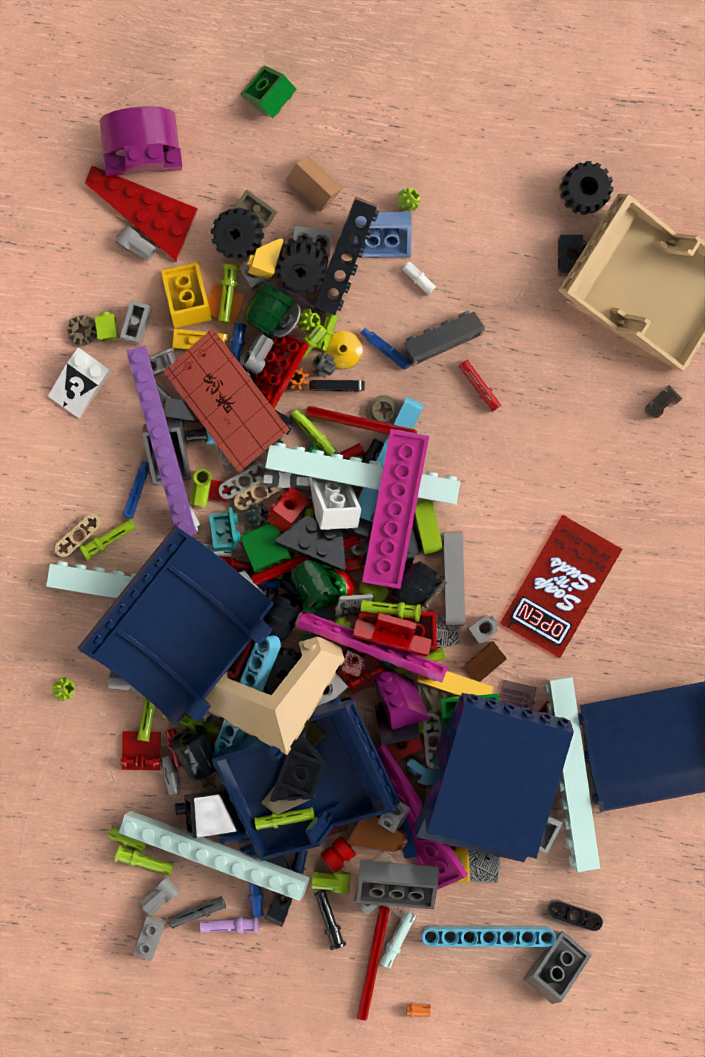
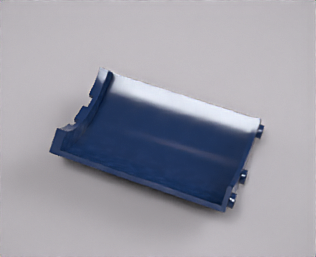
M705 681L580 705L578 717L579 724L582 725L586 748L584 759L585 763L589 764L595 794H592L594 805H598L600 812L705 792Z

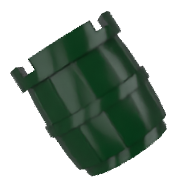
M261 281L257 287L258 290L248 302L249 304L243 314V320L270 335L271 332L275 331L279 323L282 322L283 316L287 308L292 305L293 299Z
M312 559L297 565L290 572V581L294 592L302 602L305 613H315V609L321 607L323 610L338 599L337 595L340 594L337 588L333 586L329 573L326 572L321 563Z

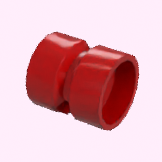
M341 836L332 843V848L327 847L320 853L322 859L335 873L344 866V861L349 862L356 856V852Z

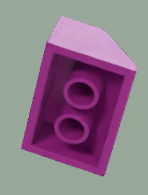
M394 670L374 674L376 692L392 730L430 720L413 679Z

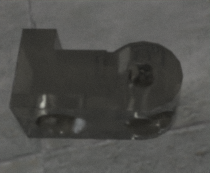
M668 385L646 406L645 414L651 419L658 418L663 414L664 408L671 402L676 405L682 398Z

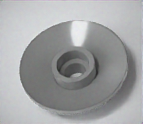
M292 303L287 308L282 322L279 323L272 333L274 336L283 337L296 327L301 313L300 307L297 304Z

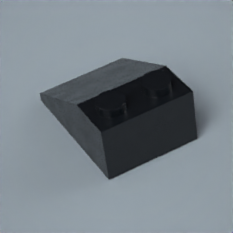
M381 702L375 705L381 745L420 738L418 723L392 730Z

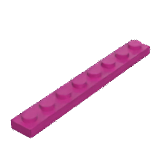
M303 611L297 627L302 628L304 631L315 633L322 638L333 640L340 645L351 647L358 652L369 654L379 660L387 661L397 667H402L415 674L428 677L433 681L442 683L448 666L411 652L353 637L354 630L311 613L307 614Z

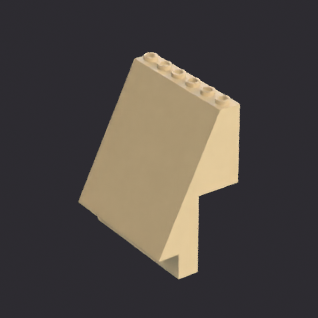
M619 193L558 291L567 297L566 303L671 368L684 371L690 365L692 357L699 350L705 338V241L697 235L674 232L629 194Z

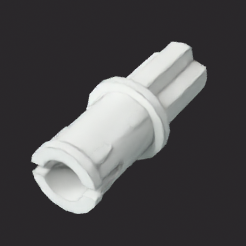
M411 262L406 263L402 268L414 281V284H417L427 295L436 288L425 276V273H421Z

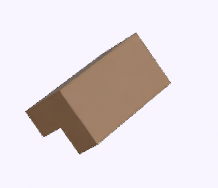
M309 155L296 163L286 178L319 212L325 209L330 201L338 196L343 189Z

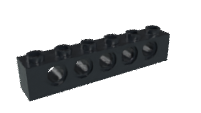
M355 196L326 271L325 279H323L314 302L315 308L336 315L337 310L341 311L344 300H342L343 294L348 293L351 283L348 281L351 275H355L358 265L355 263L358 257H362L365 247L362 245L364 240H368L371 235L372 229L369 227L371 222H375L378 217L377 204ZM363 216L367 221L364 225H358L355 221L356 218ZM356 234L360 239L357 243H351L348 239L349 236ZM349 252L353 257L350 261H344L341 257L342 254ZM342 270L346 275L344 278L338 279L335 276V272ZM335 288L339 293L333 297L328 294V290Z

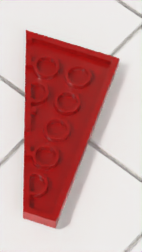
M91 166L85 184L177 262L198 208L120 176H105V170Z

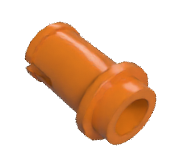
M411 1002V1004H407L406 1015L410 1016V1018H413V1016L430 1017L431 1005L413 1004Z

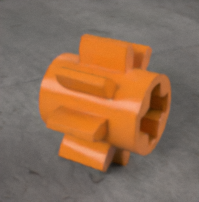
M303 367L300 371H295L289 382L292 383V390L295 386L302 390L301 386L303 384L308 385L305 378L309 377V374H303ZM295 374L303 377L300 379V383H297L296 380L292 381L295 378Z

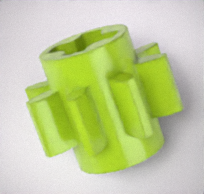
M403 188L398 193L400 197L397 198V204L403 211H414L420 206L418 204L420 194L415 189Z
M305 309L303 313H300L297 323L301 329L300 331L311 333L318 324L320 325V317L316 311Z
M68 677L55 679V684L51 686L52 694L58 697V701L72 699L71 695L75 692L74 682L68 681Z

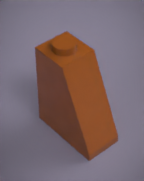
M381 815L360 820L346 843L354 846L396 852L404 849L408 843L406 838L409 834L401 828L392 833L378 824Z

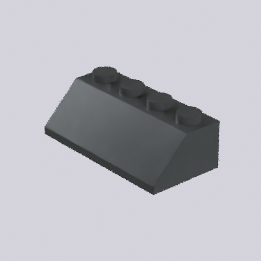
M463 312L454 321L448 319L442 322L441 327L435 329L433 326L424 330V334L417 337L415 334L408 337L404 347L413 366L483 335L485 328L476 313Z
M360 860L356 903L434 910L438 888V867Z

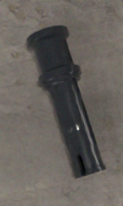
M326 890L314 893L326 926L324 932L328 935L331 944L330 950L347 945L346 941H343L340 932L341 926L336 923Z

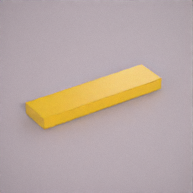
M446 671L442 683L433 681L420 674L416 678L418 683L459 697L462 692L486 695L492 694L493 686Z

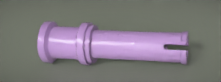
M239 917L233 920H200V933L237 932L242 934L243 932H255V934H259V917Z

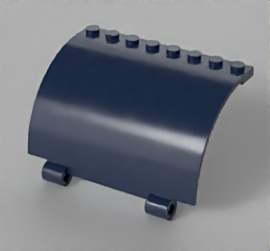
M175 525L77 648L80 652L109 668L139 691L174 726H177L186 713L199 722L211 707L210 703L205 700V697L252 639L261 645L273 630L262 618L274 603L227 562Z

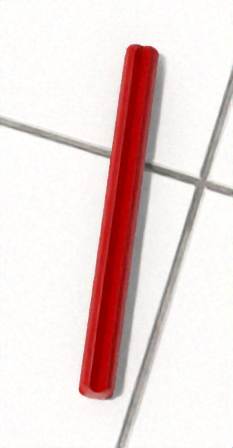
M308 406L306 412L308 417L390 435V429L417 433L415 429Z
M353 535L343 538L344 550L360 543V539ZM301 555L254 574L251 578L254 584L258 585L291 572L300 563L311 559Z
M387 906L379 907L357 1018L363 1021L368 1019L390 908Z

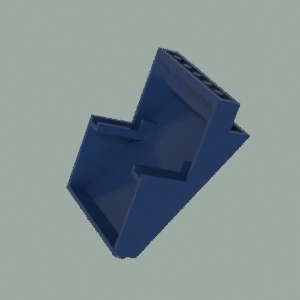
M462 692L436 745L440 773L414 823L416 837L520 862H525L527 857L537 859L574 734L571 721L564 717H556L548 713H540L529 708H521L510 703L505 704L494 699H486L475 694Z
M337 697L317 706L309 720L304 724V728L310 729V736L311 725L313 737L314 730L319 733L316 743L311 741V744L327 763L314 798L282 813L313 807L314 820L280 825L279 828L256 829V817L270 816L273 813L262 804V801L276 785L286 758V754L282 753L279 748L271 747L256 736H250L220 750L212 758L213 765L221 777L222 784L230 796V801L234 804L238 817L242 821L246 834L250 838L260 861L318 847L334 827L393 812L399 805L400 800L353 699L342 702L340 697ZM302 730L303 732L301 733L306 738L307 731Z

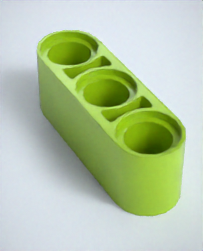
M418 499L415 517L424 555L443 551L433 501Z

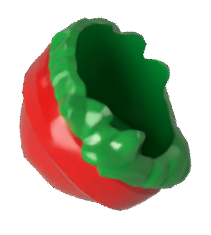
M336 569L326 571L330 575L333 586L337 588L340 594L337 595L338 599L340 596L353 595L355 583L349 574ZM338 599L332 605L335 606L338 603Z

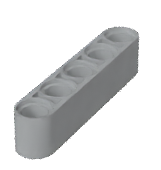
M463 531L443 532L445 625H465Z

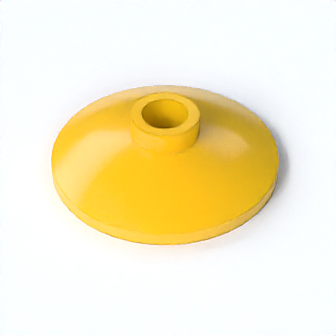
M338 331L334 333V336H331L327 351H324V353L335 358L333 362L336 364V368L348 369L356 365L360 360L362 345L358 337L353 333ZM346 346L347 350L346 352H341L339 348Z

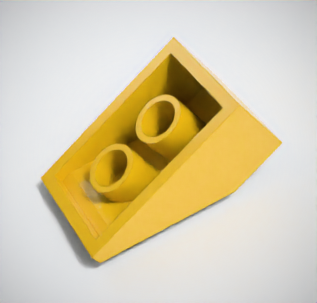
M198 262L161 270L175 329L212 320Z

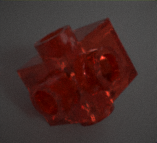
M348 647V649L342 650L344 662L341 666L339 665L336 673L350 678L359 677L360 672L365 666V655L359 653L356 649Z

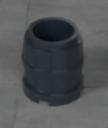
M411 557L408 562L409 565L403 572L401 588H392L393 592L391 594L400 602H404L405 605L417 606V604H421L422 608L426 600L431 598L437 584L439 585L444 578L440 576L438 579L436 577L437 572L421 561L415 563L414 560L416 558Z
M270 589L267 597L274 605L262 620L273 628L268 636H277L280 642H283L289 637L292 629L296 626L295 623L299 613L303 611L302 602L296 598L293 599L289 594L279 595V590Z
M194 725L195 729L189 730L187 727L178 732L171 739L172 744H170V747L177 755L179 764L187 775L194 780H200L209 777L216 771L212 758L217 753L214 744L208 738L206 729L202 725Z

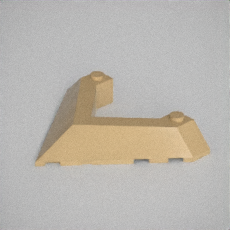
M320 637L299 642L302 657L272 695L229 679L226 672L205 697V700L211 705L208 711L219 718H225L235 727L258 737L259 740L271 747L279 748L282 753L288 755L294 739L297 740L305 727V722L309 720L323 697V691L326 686L331 684L336 675L337 668L344 662L341 646L339 643Z

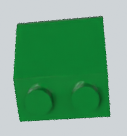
M264 65L241 92V95L263 114L274 118L284 104L292 98L297 89L284 74Z

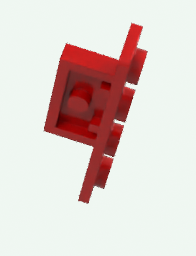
M381 613L378 615L376 624L357 620L353 632V637L426 657L429 655L432 641L431 639L414 635L417 623Z

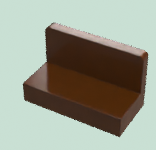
M492 641L463 666L476 681L481 682L507 658L495 642Z

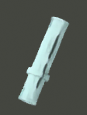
M405 910L392 939L386 945L385 953L379 962L381 965L391 968L416 918L415 914Z

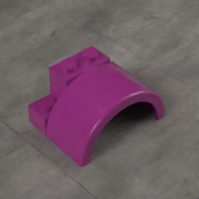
M153 106L131 107L112 111L100 118L105 176L124 175L126 172L182 170L176 115L172 110ZM163 147L169 148V150L163 152ZM123 150V156L117 155L116 152Z

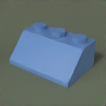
M379 212L376 221H372L369 227L372 229L369 239H365L362 245L365 247L362 257H411V212ZM359 216L355 221L358 225H364L367 220L365 217ZM354 234V243H357L360 238Z

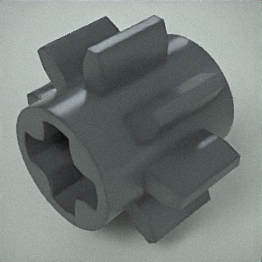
M324 352L322 355H317L312 362V366L316 368L314 373L324 378L326 375H331L336 368V364L333 362L335 358Z
M263 503L250 504V509L246 510V519L249 523H252V527L262 526L269 516L268 509L263 506Z

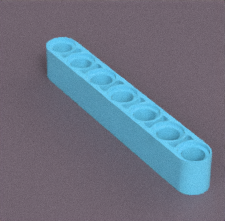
M406 397L394 425L413 429L424 404ZM389 435L376 461L381 462L382 467H384ZM363 488L358 499L361 508L360 518L370 521L376 508L379 490Z
M267 636L261 645L257 642L255 643L239 683L258 691H263L281 646L277 636ZM225 719L215 742L216 753L242 741L245 732Z
M429 925L424 927L421 933L425 945L445 947H550L556 940L553 930L548 926ZM431 931L436 934L432 940L425 938L427 932ZM447 932H453L455 934V937L452 940H447L444 938ZM472 932L474 937L471 940L464 939V934ZM486 932H492L493 938L485 940L483 935ZM511 932L513 935L510 940H504L502 938L503 934ZM525 932H530L532 937L527 941L523 940L522 935ZM549 932L551 933L550 939L542 940V934Z

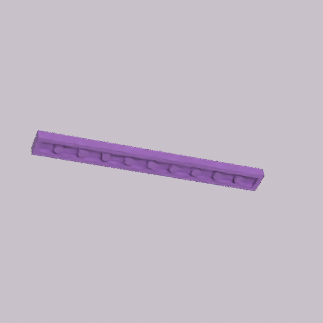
M146 345L126 350L174 526L177 525L189 535L196 534L197 530Z

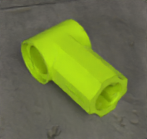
M198 469L193 475L194 482L190 504L207 507L212 474L207 469ZM201 472H205L208 476L207 481L204 483L198 480V475Z
M313 871L312 889L332 890L334 893L347 894L350 888L351 873L338 871L337 873Z

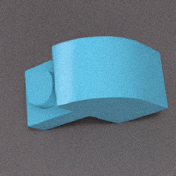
M436 755L430 761L434 766H437V763H439ZM409 757L406 765L409 766L407 770L416 776L418 773L421 774L418 778L419 783L434 785L440 769L431 770L412 757Z

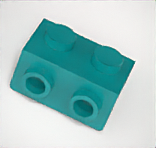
M228 507V512L209 514L214 552L237 549V542H240V532L235 529L238 521L237 514L233 513L232 507Z

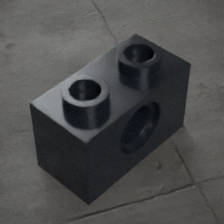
M560 235L558 237V276H568L587 244L586 240H583V235ZM568 252H575L577 259L571 260L568 257Z

